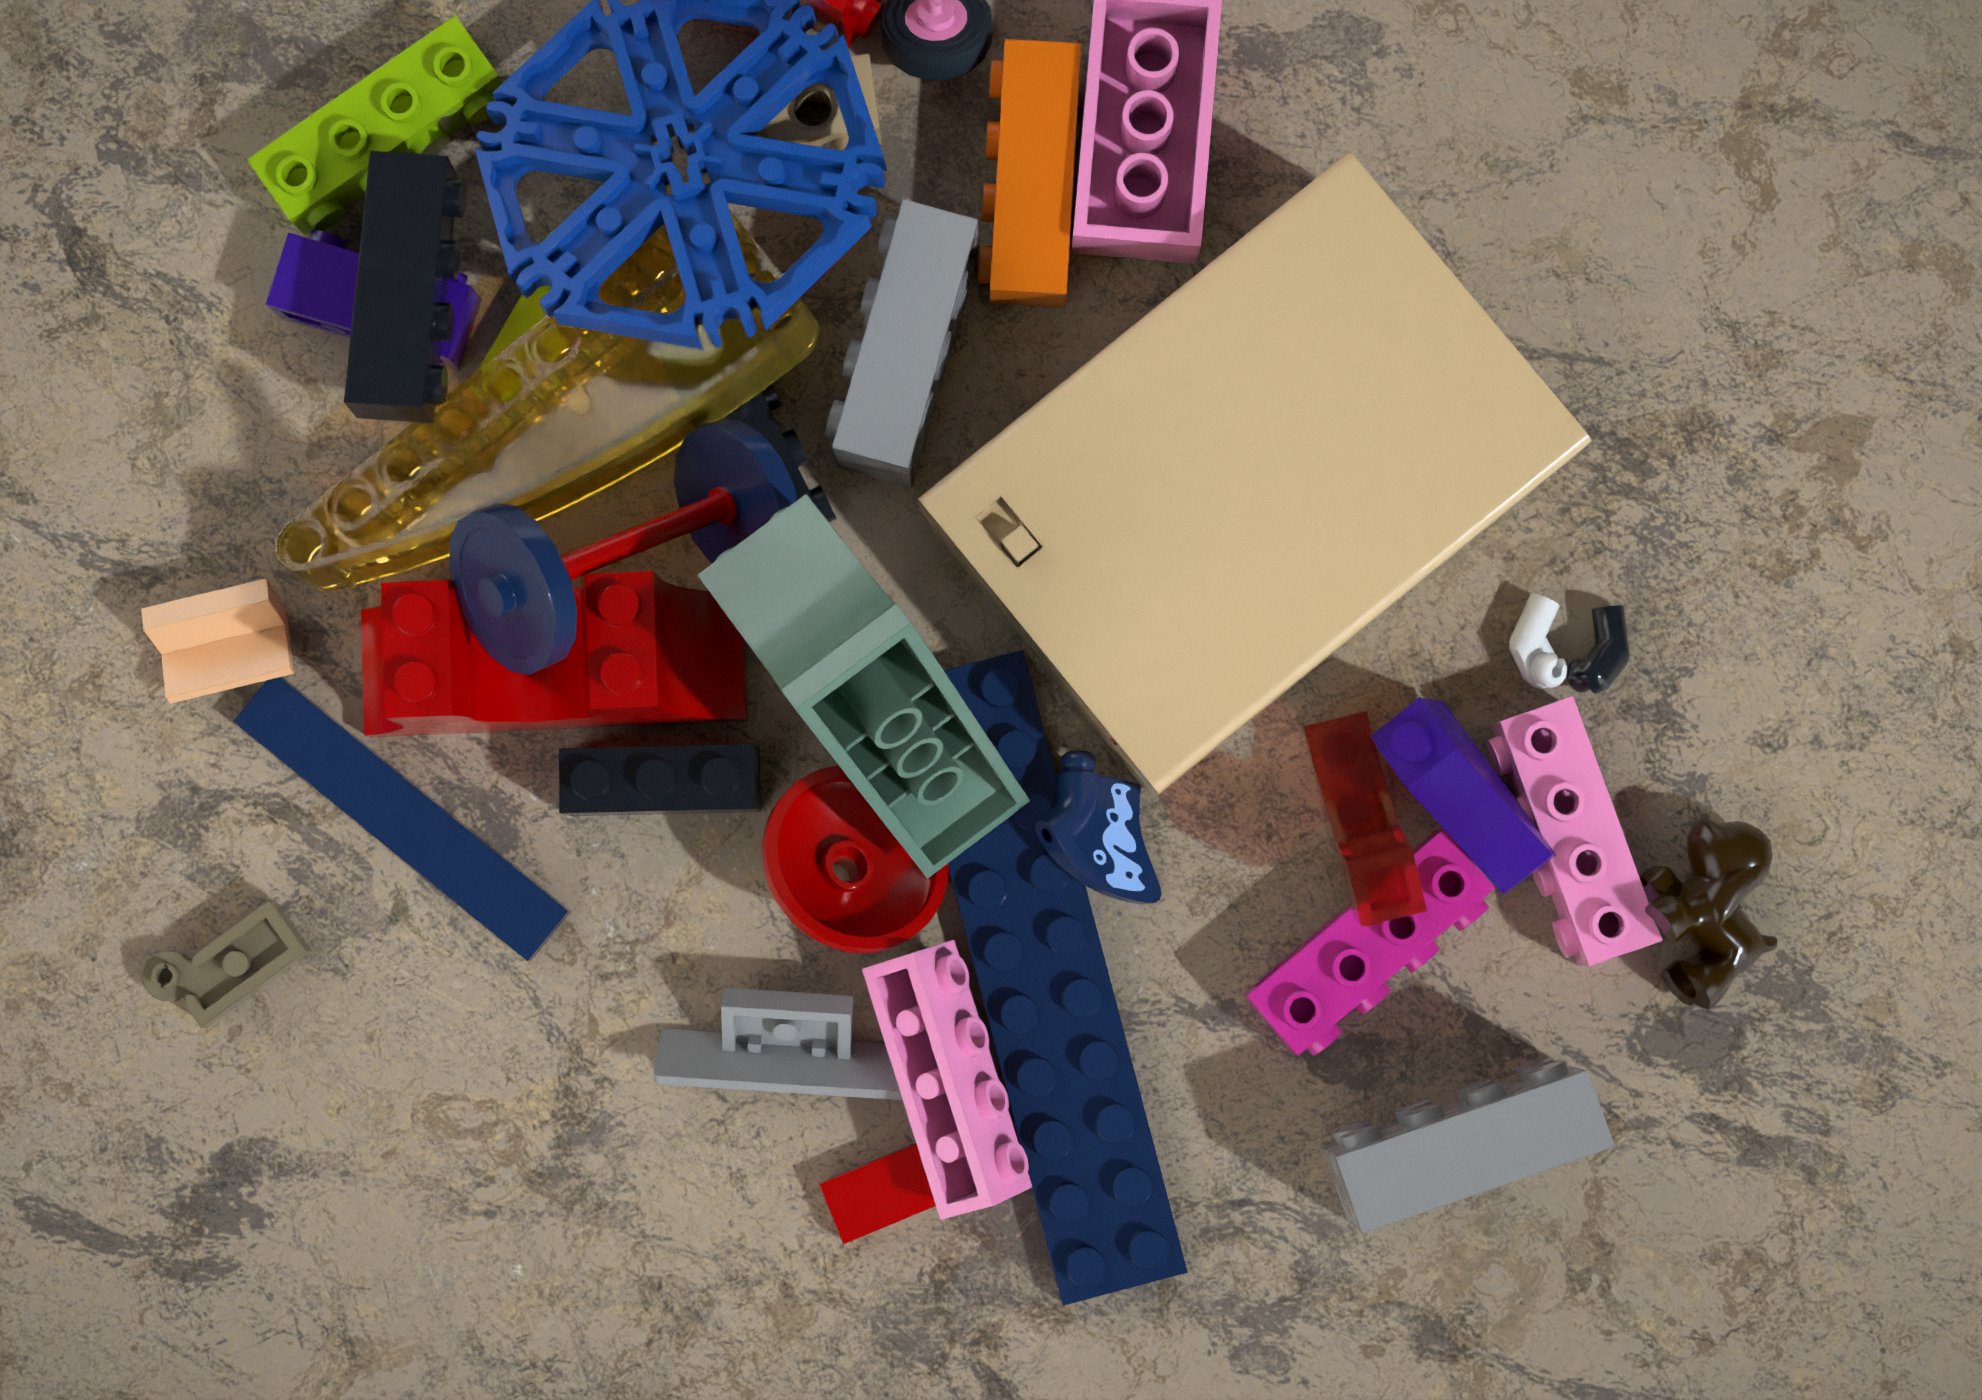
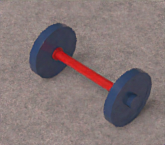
M719 419L703 425L684 437L676 454L674 485L679 509L563 555L559 554L555 544L538 522L516 506L494 503L471 512L457 522L450 539L449 570L456 599L471 632L488 655L509 671L530 675L567 658L576 639L577 606L571 580L690 533L692 540L709 562L713 564L720 554L737 546L768 523L775 513L797 501L794 484L782 458L763 434L743 421Z

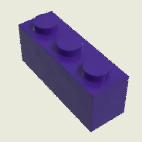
M311 230L309 238L288 232L265 305L283 319L350 338L359 253L346 249L348 245L346 240L327 232ZM459 272L456 280L448 279L446 303L453 304L454 329L451 341H442L440 355L441 365L460 370L482 300L471 285L466 284L468 276Z

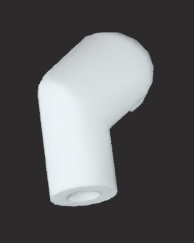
M1531 593L1511 635L1509 650L1522 678L1526 682L1539 689L1554 688L1564 681L1567 674L1565 660L1557 657L1546 637L1560 605L1545 596Z

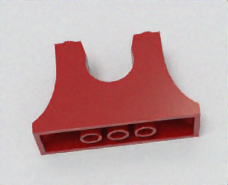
M654 571L584 574L580 579V587L573 588L577 606L576 639L567 658L533 674L526 675L509 671L488 655L471 632L456 599L452 580L381 582V606L361 609L364 736L370 738L748 721L745 639L709 591L669 584L663 581Z

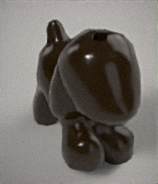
M1705 818L1694 824L1687 837V852L1691 873L1684 883L1667 866H1654L1639 877L1649 902L1645 912L1661 927L1667 942L1673 944L1686 935L1699 948L1695 956L1688 959L1675 960L1662 971L1661 976L1665 984L1683 1004H1696L1701 1008L1710 1009L1722 999L1735 977L1739 973L1746 971L1762 954L1776 948L1778 940L1775 936L1761 935L1758 929L1740 910V904L1748 893L1761 885L1770 871L1772 861L1771 841L1759 828L1749 823L1740 821L1716 823Z

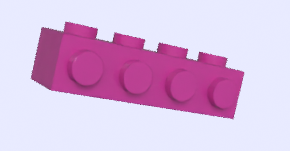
M1444 829L1435 830L1242 995L1292 1054L1299 1056L1307 1049L1312 1056H1315L1340 1036L1342 1030L1336 1023L1355 1007L1362 1015L1365 1014L1391 992V989L1385 983L1403 966L1412 973L1430 960L1440 950V947L1434 940L1451 925L1462 931L1477 920L1489 908L1483 898L1493 891L1495 887Z

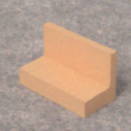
M266 578L141 608L143 631L161 653L165 697L170 704L294 674L287 611Z

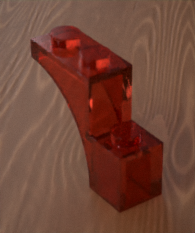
M1367 711L1302 725L1331 848L1339 855L1354 919L1363 927L1426 912L1427 908L1412 846L1407 841L1397 818L1375 743L1370 738L1372 731Z

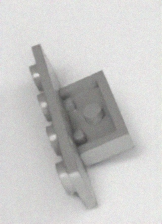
M724 988L721 1003L722 1032L663 1029L660 1034L654 1066V1082L658 1085L903 1100L885 1043L853 1041V996Z

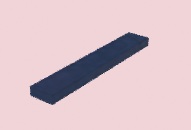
M284 677L267 680L233 721L526 961H532L571 913L561 902Z

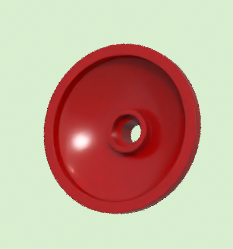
M840 766L819 769L795 782L777 801L771 810L764 828L762 862L765 877L774 899L793 924L805 934L824 945L853 953H874L895 948L919 933L931 921L942 903L947 888L949 863L927 879ZM833 865H840L845 868L849 880L839 879L834 873Z

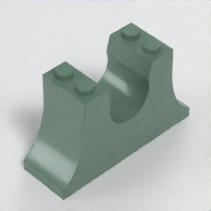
M807 494L789 507L779 510L771 517L768 523L737 546L724 551L713 564L697 575L762 662L797 713L927 879L1030 802L912 622L897 603L874 580Z

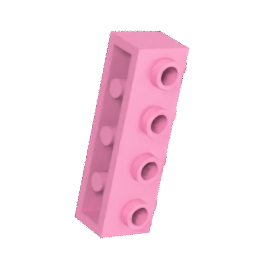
M1571 696L1490 725L1494 738L1488 739L1486 744L1495 771L1499 776L1508 775L1516 797L1515 799L1556 854L1555 857L1532 874L1543 897L1552 896L1560 918L1552 922V927L1564 957L1573 956L1577 966H1592L1663 941L1656 921L1645 912L1649 902L1574 697Z
M955 940L863 968L862 972L940 1220L995 1206L1032 1188L1028 1174V1158L1023 1147L1018 1143L1008 1111V1095L1003 1084L998 1079L988 1048V1032L982 1020L979 1019L969 988V972L964 960L959 956Z

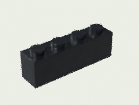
M370 151L344 403L356 418L434 424L436 404L443 405L446 401L448 372L446 366L440 365L442 341H451L454 329L453 304L446 303L448 279H457L460 268V245L458 241L452 240L454 217L463 218L466 207L465 180L458 178L448 156Z

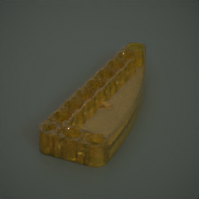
M730 210L749 274L756 273L753 279L761 283H770L779 279L783 274ZM665 223L602 283L599 289V298L609 305L660 314H670L681 308L685 302L686 294ZM671 270L664 279L656 282L662 273ZM800 297L766 331L761 319V312L756 307L752 309L751 312L756 324L755 336L747 337L742 322L738 319L733 318L724 321L719 328L722 346L716 348L710 343L704 325H699L698 336L704 349L701 350L558 324L555 316L549 318L546 315L451 391L443 405L436 404L434 424L411 423L291 519L279 531L275 541V554L278 562L314 589L332 591L400 573L449 557L450 539L458 520L475 510L491 504L513 505L534 520H541L609 487L679 447L687 434L703 425L724 418L756 396L811 354L817 347L820 339V325ZM792 316L787 325L774 330L776 324L781 319ZM571 349L569 354L564 359L557 362L558 358L565 351ZM520 389L519 394L513 400L508 402L509 397L515 391ZM470 429L469 434L463 440L459 441L461 435L465 431ZM420 469L419 474L409 481L413 473ZM371 508L369 514L363 520L360 521L362 515L366 512V510ZM321 548L318 555L311 560L313 554Z

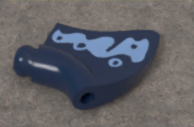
M1067 751L1061 758L1063 772L1057 774V790L1053 809L1036 822L1035 825L1039 840L1057 864L1076 880L1094 891L1129 903L1145 905L1156 903L1161 898V888L1141 834L1139 821L1141 785L1094 773L1096 758L1089 751Z

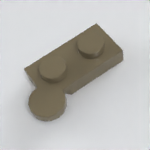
M268 900L195 953L192 959L176 950L161 951L153 955L146 962L143 969V984L146 991L155 999L177 1001L184 998L185 1007L200 1028H208L312 951L276 900Z

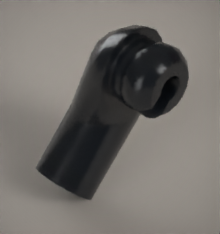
M1623 605L1592 609L1596 645L1587 654L1586 659H1574L1567 667L1568 682L1574 691L1583 693L1591 690L1597 694L1607 690L1627 665L1630 653Z

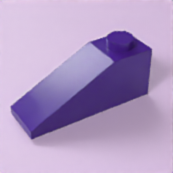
M1419 697L1370 736L1405 787L1502 894L1509 892L1556 856L1550 845L1444 701Z

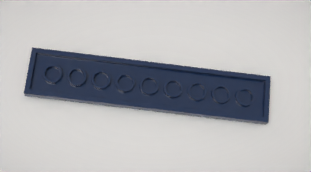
M1020 650L944 670L1030 800L1029 803L950 861L949 872L1020 1144L1028 1158V1174L1062 1305L1188 1273L1086 886L1056 863L1036 834V822L1053 809L1057 790V776L1024 652Z

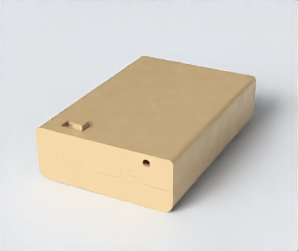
M1348 152L917 500L921 515L930 528L1144 790L1155 799L1591 443V439L1583 427L1358 159Z

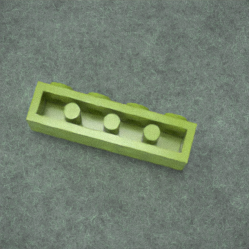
M455 15L249 157L247 161L289 221L304 235L313 229L324 231L344 217L346 214L345 207L366 193L370 151L436 155L448 144L450 140L448 136L468 122L470 124H478L489 118L486 110L488 102L496 101L492 93L503 82Z

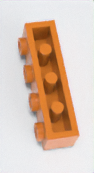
M1005 39L1004 60L991 59L989 98L1001 99L1000 122L988 121L986 160H998L996 184L984 183L982 222H994L993 245H980L978 284H990V303L1066 307L1081 43Z

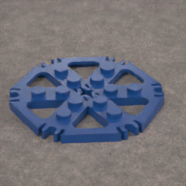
M591 0L492 93L496 101L488 102L486 110L493 123L506 125L504 129L497 133L478 131L476 137L482 150L475 148L511 280L515 286L518 285L521 293L526 298L530 297L539 287L551 286L550 291L541 298L539 303L544 313L549 318L555 316L558 324L704 350L698 336L699 325H704L708 339L715 348L722 346L719 328L728 319H738L742 322L747 337L755 336L756 324L751 310L756 307L761 312V319L766 331L872 227L870 218H875L878 211L875 198L858 195V190L865 186L884 188L886 180L883 170L887 171L884 156L844 35L842 34L839 39L837 28L832 23L825 26L818 34H806L814 26L816 19L813 8L808 4L801 6L799 0H640L638 3L629 6L622 4L620 0H607L611 10V14L608 16L603 13V6L600 0ZM692 19H704L757 29L761 34L695 96L677 36L681 26ZM595 49H607L615 54L633 116L546 102L544 99L548 90L587 53ZM813 84H823L830 87L835 93L849 140L844 150H835L757 137L756 135L806 87ZM674 136L677 137L680 148L684 149L688 156L686 171L690 182L684 183L680 170H676L675 165L672 163V152L675 150L671 137ZM532 171H543L605 182L542 243H535L528 237L516 194L517 183L523 175ZM708 173L710 183H704L702 174ZM666 185L671 186L673 194H667ZM728 203L812 217L822 224L823 232L820 239L779 279L770 283H761L754 280L748 272ZM665 223L686 294L685 302L681 308L670 314H660L609 305L599 298V289L602 283Z

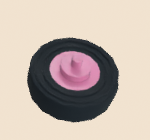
M887 0L881 13L883 49L892 64L910 76L925 80H947L966 74L985 59L991 46L993 30L990 6L986 0Z

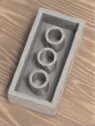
M903 199L898 218L887 215L878 245V253L882 254L880 265L883 268L880 279L871 276L868 279L860 308V314L865 315L863 327L866 330L863 340L852 338L849 344L842 373L843 376L847 377L846 387L849 388L845 402L834 400L826 425L825 437L830 438L829 448L833 449L839 468L912 488L979 253L978 219Z
M1546 1058L1517 1068L1516 1073L1519 1079L1503 1085V1082L1493 1083L1492 1079L1477 1081L1455 1090L1458 1101L1441 1106L1440 1103L1432 1104L1430 1099L1394 1111L1397 1122L1378 1127V1125L1371 1126L1368 1120L1333 1132L1336 1143L1324 1146L1322 1150L1347 1221L1364 1234L1615 1147L1588 1070L1568 1066L1565 1060L1554 1062L1553 1058Z

